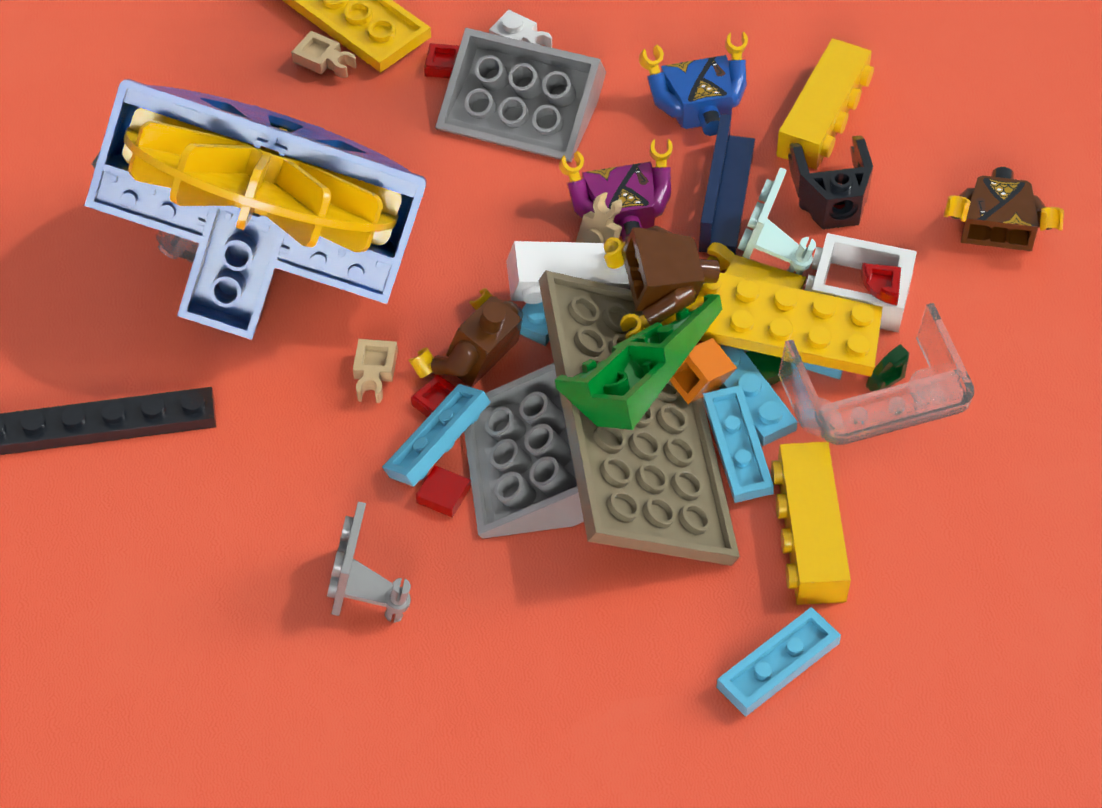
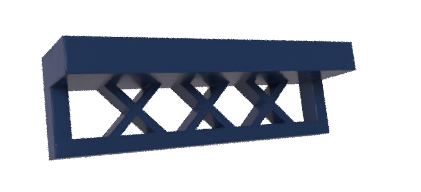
M721 114L700 223L699 252L707 253V249L714 242L725 245L735 255L737 251L755 138L730 135L732 115Z

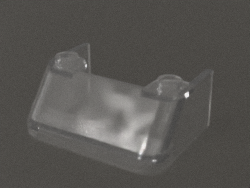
M926 304L916 337L929 367L913 373L907 383L836 402L818 398L793 339L785 341L778 376L802 429L829 443L845 445L966 411L974 396V385L935 304Z

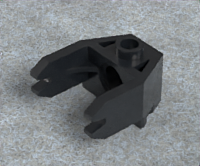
M861 135L852 136L853 146H851L850 150L854 168L809 173L802 146L799 143L789 144L791 154H788L789 166L797 196L799 197V207L809 212L812 219L822 229L860 224L864 206L868 199L873 171V163L865 139ZM845 204L842 209H837L833 206Z

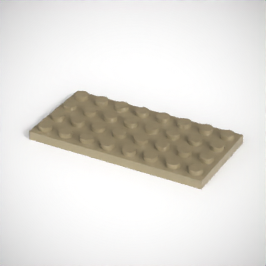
M547 270L538 280L557 377L562 374L567 377H573L582 372V363L589 359L595 360L597 364L612 354V347L626 340L625 335L636 328L633 327L623 332L620 326L622 317L630 313L636 314L639 317L643 315L642 311H636L632 292L629 289ZM669 381L634 429L627 430L597 427L560 393L588 542L732 566L738 560L740 555L702 398L687 404Z

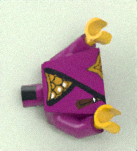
M655 139L651 142L649 152L650 156L656 161V167H652L651 162L593 170L582 172V179L579 174V170L584 164L582 154L578 151L574 153L576 168L569 167L566 163L565 155H563L559 162V169L564 175L569 176L570 182L567 183L575 213L583 219L584 214L590 211L594 212L593 203L595 198L607 192L608 194L605 199L607 208L611 209L612 202L618 199L622 200V209L614 217L613 223L622 227L620 236H622L623 242L625 237L630 235L633 227L647 229L654 226V219L663 214L671 197V167H667V159L671 156L673 148L670 139H667L668 151L664 154H659L655 151Z

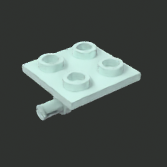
M780 167L774 181L766 180L758 199L765 203L757 201L747 227L753 230L745 229L737 249L744 251L742 257L750 259L755 248L789 262L790 266L787 271L792 273L796 271V274L802 275L813 262L812 253L816 248V242L811 239L808 247H806L809 237H804L801 239L800 244H798L767 218L787 171Z

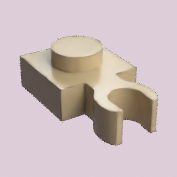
M310 31L291 52L294 63L319 74H322L329 68L338 77L347 78L348 72L345 65L353 68L357 67L354 54L346 51L341 52L339 42L313 31Z
M604 192L598 195L593 203L594 212L590 211L583 215L575 243H605L610 237L619 238L622 227L613 223V220L622 209V200L618 199L612 202L611 209H609L605 204L608 193Z
M358 339L353 376L354 379H359L356 384L359 402H362V395L367 390H374L376 403L381 402L383 398L381 381L393 382L398 354L397 342Z

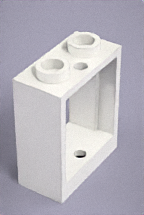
M827 233L823 248L816 247L812 269L817 270L816 276L808 275L805 290L881 306L883 309L880 329L899 333L917 251ZM862 263L901 267L898 304L885 303L875 298L872 294L825 285L830 264L862 269Z

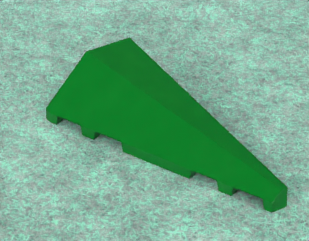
M707 294L704 296V303L695 310L689 312V309L684 308L676 313L675 321L667 325L657 322L612 347V354L597 364L595 360L589 359L582 363L581 373L573 377H567L563 374L555 379L556 389L597 427L633 430L722 311L720 295Z

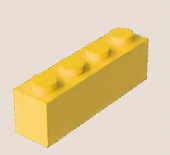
M834 38L831 39L779 130L777 157L789 160L788 154H791L789 144L799 143L802 146L807 166L817 170L823 157H830L835 145L836 133L842 134L849 117L848 111L857 108L862 93V86L868 87L874 73V67L870 66L871 50Z
M829 442L780 444L778 460L771 461V478L773 485L780 486L781 494H776V513L778 519H784L785 528L781 529L782 553H789L791 564H786L787 588L795 590L797 605L847 602L851 578Z

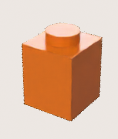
M711 338L693 348L669 381L687 404L703 398V393L718 390L737 367L714 338Z

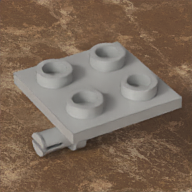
M358 502L354 517H345L340 544L335 557L327 597L335 598L331 614L340 616L345 597L386 607V619L391 622L392 615L395 614L394 623L402 619L403 612L409 608L411 584L405 579L403 587H400L402 578H398L392 583L353 559L366 503Z

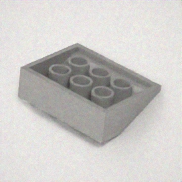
M465 28L435 128L440 131L559 160L565 155L566 161L572 162L574 153L579 147L597 106L606 70L601 59Z
M554 363L485 393L491 403L481 412L477 421L464 431L478 535L482 539L573 527L584 522L560 392L556 389L555 385L557 376Z

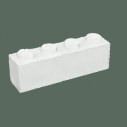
M514 241L506 260L511 301H524L528 304L541 303L542 297L538 280L545 270L629 290L631 288L625 264L616 269L607 266L604 259L606 254L603 247L604 243Z

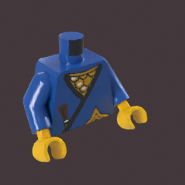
M731 32L728 34L725 48L731 54V60H728L727 55L675 63L661 66V72L658 64L664 56L662 48L659 45H655L653 48V55L656 61L648 59L644 48L639 55V63L644 69L649 70L650 75L647 76L654 104L669 116L676 118L682 128L702 127L705 135H717L721 114L732 115V108L740 104L747 86L746 60H742V52H744L748 43V37L745 32L742 33V45L738 47L732 45L730 41Z

